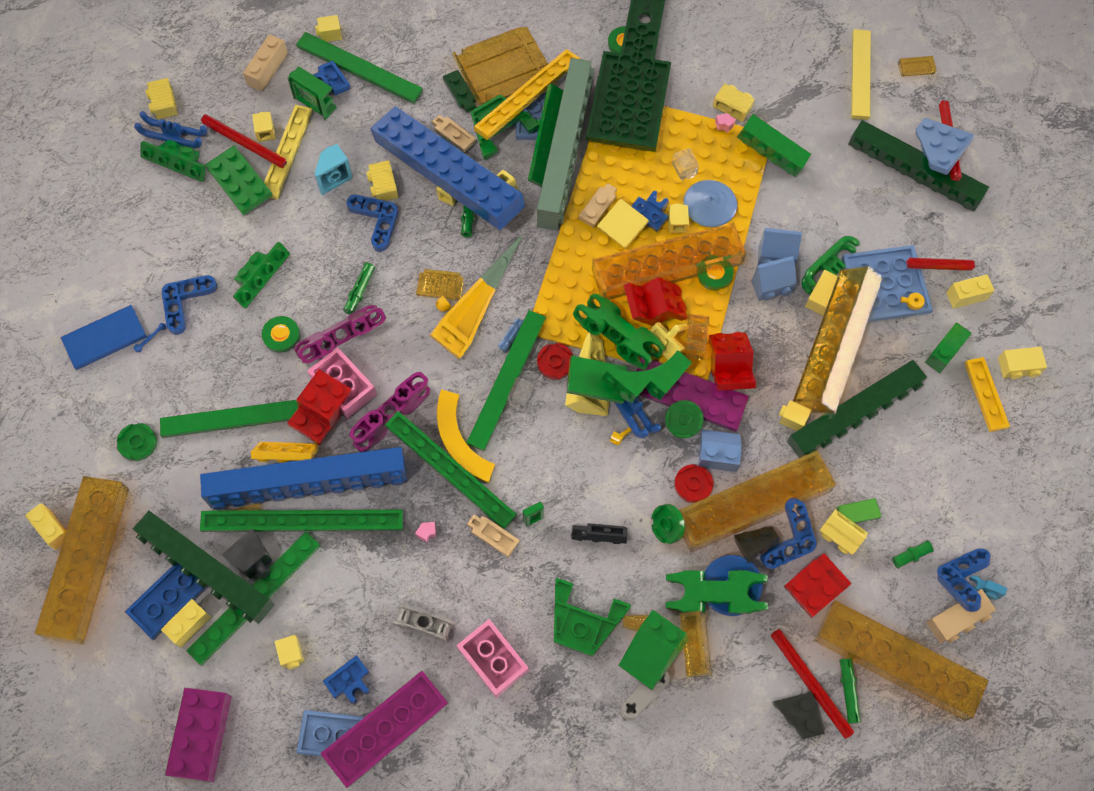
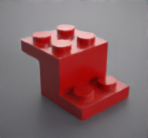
M660 277L642 286L630 282L623 285L633 320L654 326L655 323H662L671 317L680 321L688 318L686 313L687 307L682 300V290L679 285Z
M734 332L709 335L708 341L712 350L711 373L717 391L755 389L756 380L752 372L754 352L747 334Z
M318 369L296 399L298 409L287 425L318 445H321L342 416L341 406L351 394L352 389Z
M824 553L783 587L804 611L813 618L852 583Z

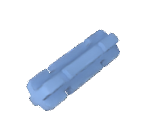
M515 319L513 326L509 328L503 337L504 339L498 345L500 350L508 351L510 344L514 342L523 320Z

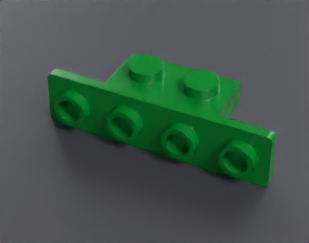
M167 140L160 146H155L145 141L140 143L141 158L200 182L205 180V165L195 162L199 159L198 151L172 140Z
M277 242L267 255L255 252L234 277V280L241 287L233 295V298L241 307L247 308L290 255V252L281 242Z

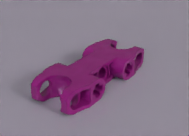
M367 305L326 330L316 332L300 341L294 347V351L303 363H311L331 353L334 348L358 335H364L383 324L386 316L382 308H378L377 305ZM376 312L375 317L371 319L370 315ZM338 329L344 330V335L341 338H336V331ZM310 348V352L303 355V351Z
M422 372L412 374L396 387L394 394L379 408L363 416L350 430L349 437L353 440V446L359 452H367L386 436L388 429L385 427V424L394 415H387V411L395 410V413L399 411L405 415L417 409L430 394V388L427 386L428 378ZM415 378L423 379L422 382H417L413 385V380ZM425 389V390H426L425 394L422 395V396H419L420 393ZM362 429L361 432L355 437L354 434L356 430ZM367 440H369V443H368L367 446H365V447H360V446H358V444H363L364 442H366Z

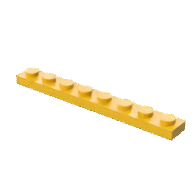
M567 49L478 122L474 126V131L486 140L490 139L543 94L549 84H554L568 72L571 58L580 59V57Z

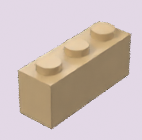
M270 34L267 36L243 72L247 86L261 92L264 90L288 54L284 40Z
M982 589L977 591L981 596V608L978 611H966L957 603L926 622L940 644L946 640L948 643H951L959 638V632L964 631L966 634L976 628L974 623L980 620L981 623H984L992 618L991 613L996 609Z

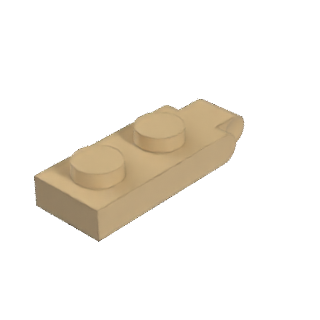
M438 115L431 122L435 127L434 130L463 153L476 143L474 136L448 117L443 118Z
M608 183L604 188L600 187L580 213L579 220L594 228L615 200L616 195L614 194L617 188Z
M473 514L467 522V526L472 529L471 533L507 558H509L520 542L519 539L485 516L479 518Z

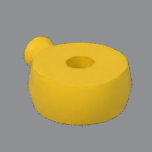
M912 293L908 297H901L900 302L906 303L912 310H919L924 306L925 300L921 294Z

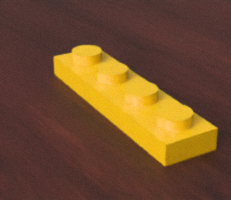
M985 358L966 360L964 365L989 433L1008 429L1010 424Z

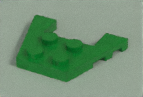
M498 95L470 111L474 126L507 98ZM521 111L492 137L517 122H520L526 131L531 134L539 129L540 120L534 119L526 111ZM476 132L483 159L486 160L497 154L498 149L490 139L486 140Z
M556 577L554 643L593 657L629 611L631 604L613 599L607 618L567 604L573 583Z

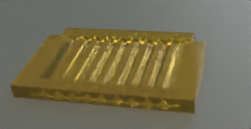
M424 269L423 273H419L416 295L435 298L444 296L445 299L459 300L461 298L463 277H460L461 273Z

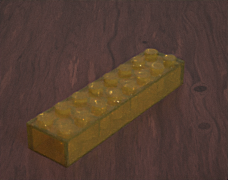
M730 223L592 259V272L600 295L610 300L625 296L626 293L623 285L629 282L642 286L660 277L675 283L714 271L743 265L746 252L735 224Z
M869 266L839 271L793 402L811 409L810 413H836L882 281V277Z
M817 450L680 509L679 511L684 518L685 524L683 539L690 553L786 512L785 504L790 498H797L805 504L830 493L835 488L836 483Z
M83 476L34 634L45 639L84 644L129 488L123 482Z
M836 600L830 604L813 640L845 658H852L853 662L964 721L974 718L989 682L988 679Z

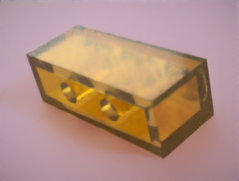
M701 611L680 613L681 630L687 633L689 641L683 648L686 676L690 678L712 676L706 614Z

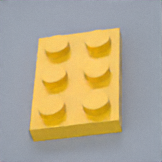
M260 441L251 450V459H257L258 462L277 460L279 463L289 462V460L313 459L318 452V444Z

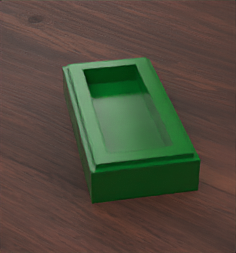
M541 501L523 510V522L527 527L542 520L544 517V506Z

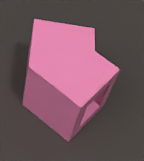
M727 113L716 115L715 119L718 131L725 130L727 133L736 121L735 118Z
M435 522L422 523L415 533L416 537L426 543L430 538L436 537Z

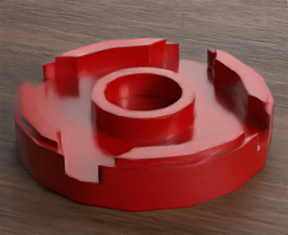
M561 343L545 345L537 356V367L546 378L551 380L563 379L568 376L569 360L573 353L567 346Z
M690 464L678 471L674 480V488L682 500L688 503H699L709 497L714 481L706 468Z

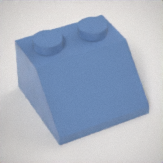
M765 228L758 246L757 265L793 256L796 265L802 232Z
M793 256L757 265L751 282L759 301L764 299L768 301L779 295L787 296L794 291L797 280Z
M702 429L698 466L736 472L740 466L741 458L740 434Z

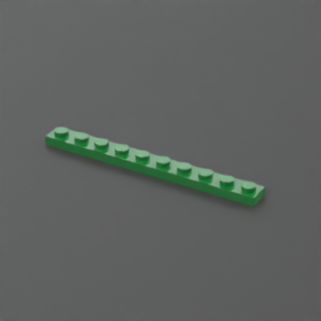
M403 510L201 511L200 531L249 532L251 529L255 532L403 531Z

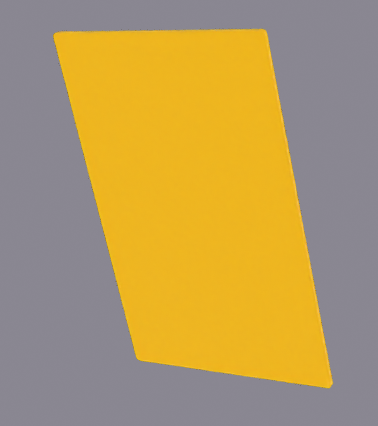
M664 106L656 152L589 141L564 215L563 225L561 224L533 312L546 317L538 338L582 350L587 333L589 332L574 318L573 312L578 304L588 307L587 301L593 293L599 294L617 305L621 310V317L636 329L638 327H645L650 331L653 326L632 319L623 285L630 282L642 286L660 277L680 286L682 300L687 307L686 313L688 317L683 321L671 317L661 324L668 331L674 325L687 324L688 328L678 332L675 336L685 347L682 354L692 362L685 372L708 381L712 354L708 341L709 335L721 333L767 162L765 156L757 153L756 150L737 138L744 126L734 124L728 133L725 130L718 131L715 119ZM703 180H715L725 184L733 191L737 199V210L734 217L722 226H702L694 222L690 217L687 233H669L668 220L658 233L646 225L626 249L597 227L620 199L632 206L638 197L647 201V198L653 191H657V202H661L664 198L669 200V205L663 212L668 216L669 206L674 204L684 205V196L687 190L693 184ZM608 183L617 188L614 194L616 198L593 228L579 220V215L600 187L604 188ZM718 255L729 260L733 266L734 274L732 282L728 287L714 291L700 284L696 272L698 264L702 259L707 256ZM594 299L595 305L600 307L599 302ZM579 310V314L583 318H587V316ZM597 335L598 338L603 340L605 356L625 361L618 355L616 351L617 345L604 335ZM651 344V347L655 351L659 352V350L653 344ZM663 354L659 358L651 356L652 360L662 364L668 361Z

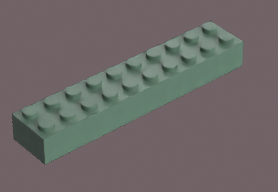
M576 58L570 59L537 207V227L558 231L559 224L563 225L564 209L567 207V196L570 193L574 163L577 160V149L580 146V135L583 132V121L586 118V107L589 104V93L593 85L594 69L591 68L592 61Z

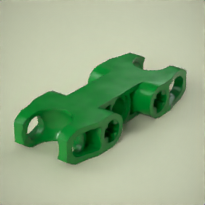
M593 293L587 301L588 307L583 304H578L575 307L573 316L582 327L592 335H604L617 345L616 351L618 355L628 363L639 369L646 370L652 361L651 356L654 358L662 356L665 350L663 343L647 328L638 327L636 329L623 319L620 308L610 300ZM594 299L599 302L600 307L595 305ZM579 310L582 311L587 316V318H583L579 314ZM651 344L656 345L659 349V352L655 351L651 347ZM638 355L644 359L645 364L639 361Z
M685 570L666 574L667 582L679 583L685 588L684 596L680 600L666 602V609L687 614L705 613V604H728L729 614H751L768 611V603L753 601L748 595L749 589L754 584L768 583V576L765 574L750 571H728V581H705V571Z

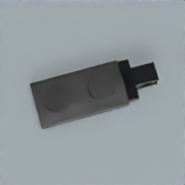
M588 523L587 526L572 525L571 539L577 541L589 540L596 543L627 544V528L625 526Z

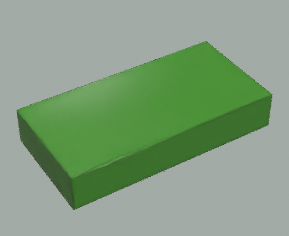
M876 498L840 505L836 508L837 511L855 524L881 518Z

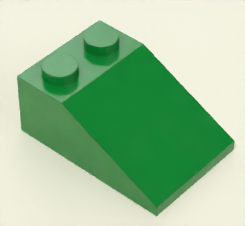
M652 610L638 629L618 666L650 690H653L689 641L688 635Z

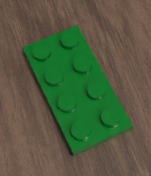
M234 145L205 164L207 170L243 216L273 196L270 189Z

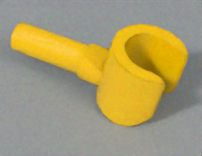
M628 427L621 434L614 431L610 442L620 445L623 438L632 430Z

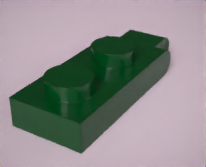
M459 70L444 75L443 81L460 109L463 108L466 113L476 108L474 104L476 102L475 97Z

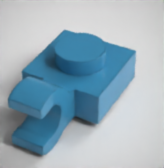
M975 575L969 577V580L974 581L976 584L973 588L976 591L982 589L989 599L997 600L1006 595L1007 588L989 580L984 581Z

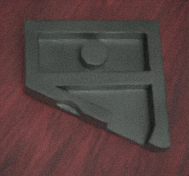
M772 526L734 535L735 543L747 563L752 562L753 556L757 553L762 555L768 549L779 544V536Z
M812 692L772 702L773 706L778 708L802 739L825 734Z

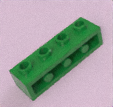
M754 114L751 115L737 136L744 144H747L756 150L757 153L762 154L773 164L778 165L794 177L802 170L811 156V153Z

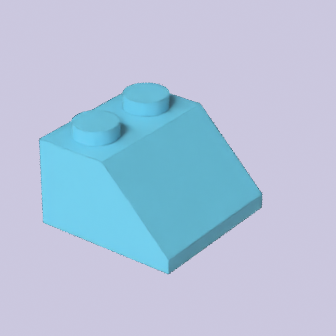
M338 144L327 147L320 154L315 170V178L321 195L353 178L349 161Z

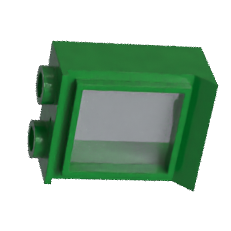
M299 66L289 74L287 79L293 99L312 108L318 114H322L325 121L337 108L332 103L333 98L328 95L332 87Z

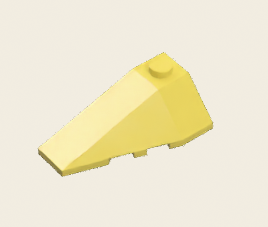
M587 333L579 357L605 362L603 340L591 333ZM567 393L565 406L577 413L607 416L609 401Z

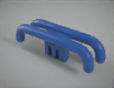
M144 111L139 113L141 119L149 125L160 127L163 133L149 131L143 128L140 123L134 124L136 131L145 137L165 142L172 140L190 148H200L202 146V139L200 137L207 134V127L204 125L200 126V129L186 127L176 122H166L164 119H153ZM182 133L199 136L195 138V141L181 138Z
M639 397L632 403L624 400L623 404L615 403L630 429L638 438L643 439L648 436L649 432L657 433L660 431V424L653 425L642 409L643 403L641 401L638 402ZM637 414L646 429L640 430L632 416Z

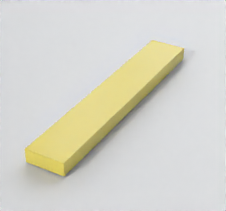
M854 29L852 32V119L869 120L871 31Z
M296 104L276 151L278 155L286 159L287 164L284 168H280L272 163L264 181L273 194L270 197L272 199H279L313 113L312 108Z

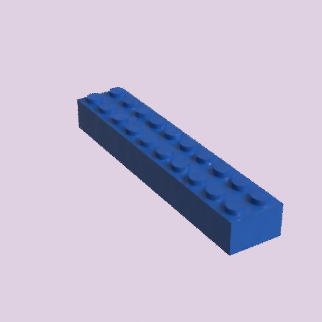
M393 107L370 128L376 143L499 231L525 208L521 192L398 107Z
M402 447L200 474L201 497L210 508L215 510L224 509L225 506L231 505L242 507L245 503L263 504L267 500L279 502L289 497L301 499L305 495L311 494L313 496H322L326 492L342 493L348 489L360 491L364 487L370 486L372 488H381L385 484L401 485L403 482L408 481Z

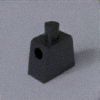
M253 529L222 553L223 557L249 579L256 575L261 579H265L271 573L267 565L272 562V558Z

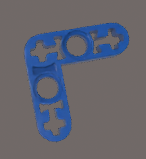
M360 195L349 196L346 203L350 212L378 218L371 243L375 251H385L389 246L398 217L396 204ZM371 204L377 206V209L374 211H370L367 208ZM384 223L390 225L387 230H381L380 226ZM380 235H382L383 243L377 245V242H379L381 238Z
M212 276L195 277L168 283L163 286L161 293L166 325L172 334H182L186 329L182 300L212 294L217 290V283ZM207 282H210V287L206 288ZM188 285H194L192 292H185V288ZM170 290H173L172 295L174 299H171L169 296ZM177 305L178 310L176 312H169L171 306ZM173 318H176L177 322L179 323V325H177V328L175 329L173 327L175 326V321Z
M790 498L785 504V511L793 538L779 543L760 556L762 564L770 569L777 568L807 555L816 548V539L804 502L797 498ZM794 504L798 505V507H796L797 513L792 510L794 508ZM804 521V528L797 530L798 522ZM805 540L809 541L807 543V547L803 546L805 544ZM788 546H792V553L789 556H785L784 550ZM770 555L773 556V558H771L772 562L767 561L770 559Z
M981 548L975 549L941 565L937 569L938 581L966 611L975 612L981 608L980 594L965 578L990 565L989 551ZM961 564H966L969 566V568L961 569L958 566ZM956 585H961L964 587V589L959 591L955 590L953 587Z

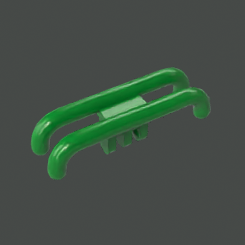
M852 236L840 238L806 270L801 282L803 290L807 294L813 292L812 288L816 286V282L812 278L820 270H826L834 275L839 274L846 265L836 255L842 250L855 253V247L860 245V241Z

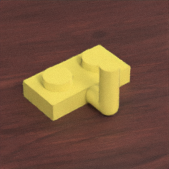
M657 322L650 329L665 347L663 355L668 360L677 350L682 353L685 349L675 336L678 332L688 328L686 323L674 325L668 331L660 322Z

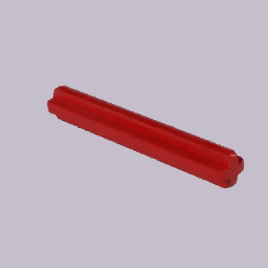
M910 257L906 261L907 267L912 269L972 271L975 268V261L967 259Z

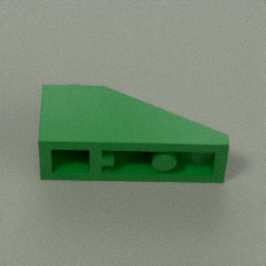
M956 322L924 363L938 373H941L972 333Z

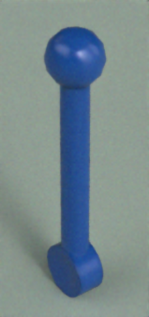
M160 323L158 328L142 343L134 346V350L141 352L142 347L159 331L164 330L166 325Z

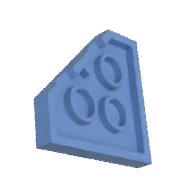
M924 118L916 128L917 139L921 143L922 151L927 157L930 169L946 175L974 138V134L928 118Z

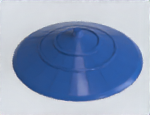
M726 555L717 558L709 564L705 570V581H728V571L760 573L752 562L747 563L744 557ZM763 583L751 586L748 593L751 600L759 601ZM708 604L714 611L722 615H742L729 614L728 604Z

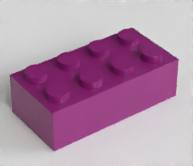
M184 687L165 776L214 783L232 698L231 695L224 692Z

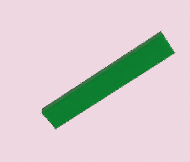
M549 84L547 87L528 181L541 188L564 91L553 84Z

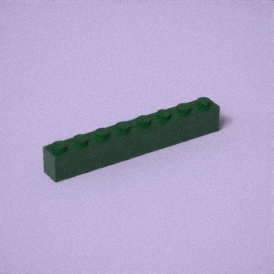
M861 120L848 143L855 150L867 154L870 158L882 162L884 165L899 171L902 175L914 179L917 183L931 188L934 192H938L949 200L955 201L972 211L976 210L989 189V186L962 173L960 181L951 180L950 171L946 175L930 169L927 157L922 151L864 120Z
M911 360L791 434L787 443L800 460L804 457L809 459L817 453L816 450L820 447L825 449L833 443V439L843 438L848 434L849 429L853 428L855 430L863 425L865 419L871 420L875 418L881 409L886 411L894 405V401H902L908 397L910 391L914 390L916 392L924 386L923 382L927 379V376L917 363Z
M148 511L133 527V530L138 534L136 538L144 545L147 542L151 544L150 549L159 556L163 553L167 556L165 560L172 566L178 564L182 567L180 571L189 578L191 575L196 578L195 582L203 589L206 586L212 590L210 593L218 600L221 598L227 601L225 605L234 612L237 609L242 612L241 617L249 623L254 621L259 625L275 605L267 596L151 511Z

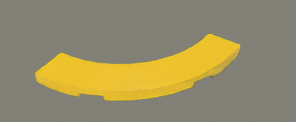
M441 389L437 404V423L444 447L449 455L472 476L489 484L495 464L478 456L465 443L460 434L456 419L460 396L459 394Z

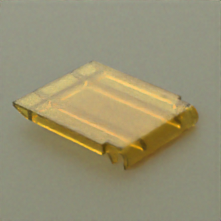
M517 27L465 47V49L462 48L460 55H457L455 51L452 55L479 105L498 95H502L505 98L510 97L548 65L527 27Z

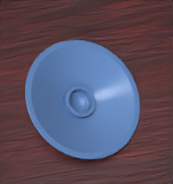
M703 180L693 184L687 190L684 196V205H688V216L697 224L706 227H718L728 223L734 217L737 210V199L733 191L725 184L715 180Z

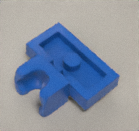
M334 61L318 66V73L313 74V76L331 86V91L335 96L350 90L349 82Z
M653 191L647 198V201L638 197L631 207L649 220L647 226L658 233L668 220V216L663 212L668 207L669 200L664 198L661 202H657V191Z
M357 655L323 680V683L335 699L344 693L353 705L357 703L354 697L355 691L362 690L365 694L370 693L361 680L369 674V671Z

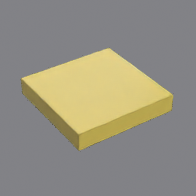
M620 199L597 227L626 249L649 223V220Z

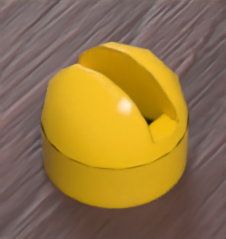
M441 296L436 301V308L440 312H446L452 308L444 296Z

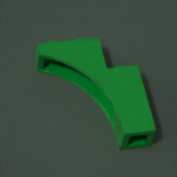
M677 350L668 361L651 370L631 372L611 366L602 379L608 387L615 389L622 399L630 403L638 397L644 388L648 390L652 397L661 400L692 362Z

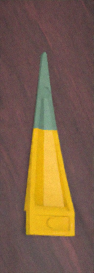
M519 236L438 321V324L429 335L457 359L463 356L472 343L484 313L522 236Z

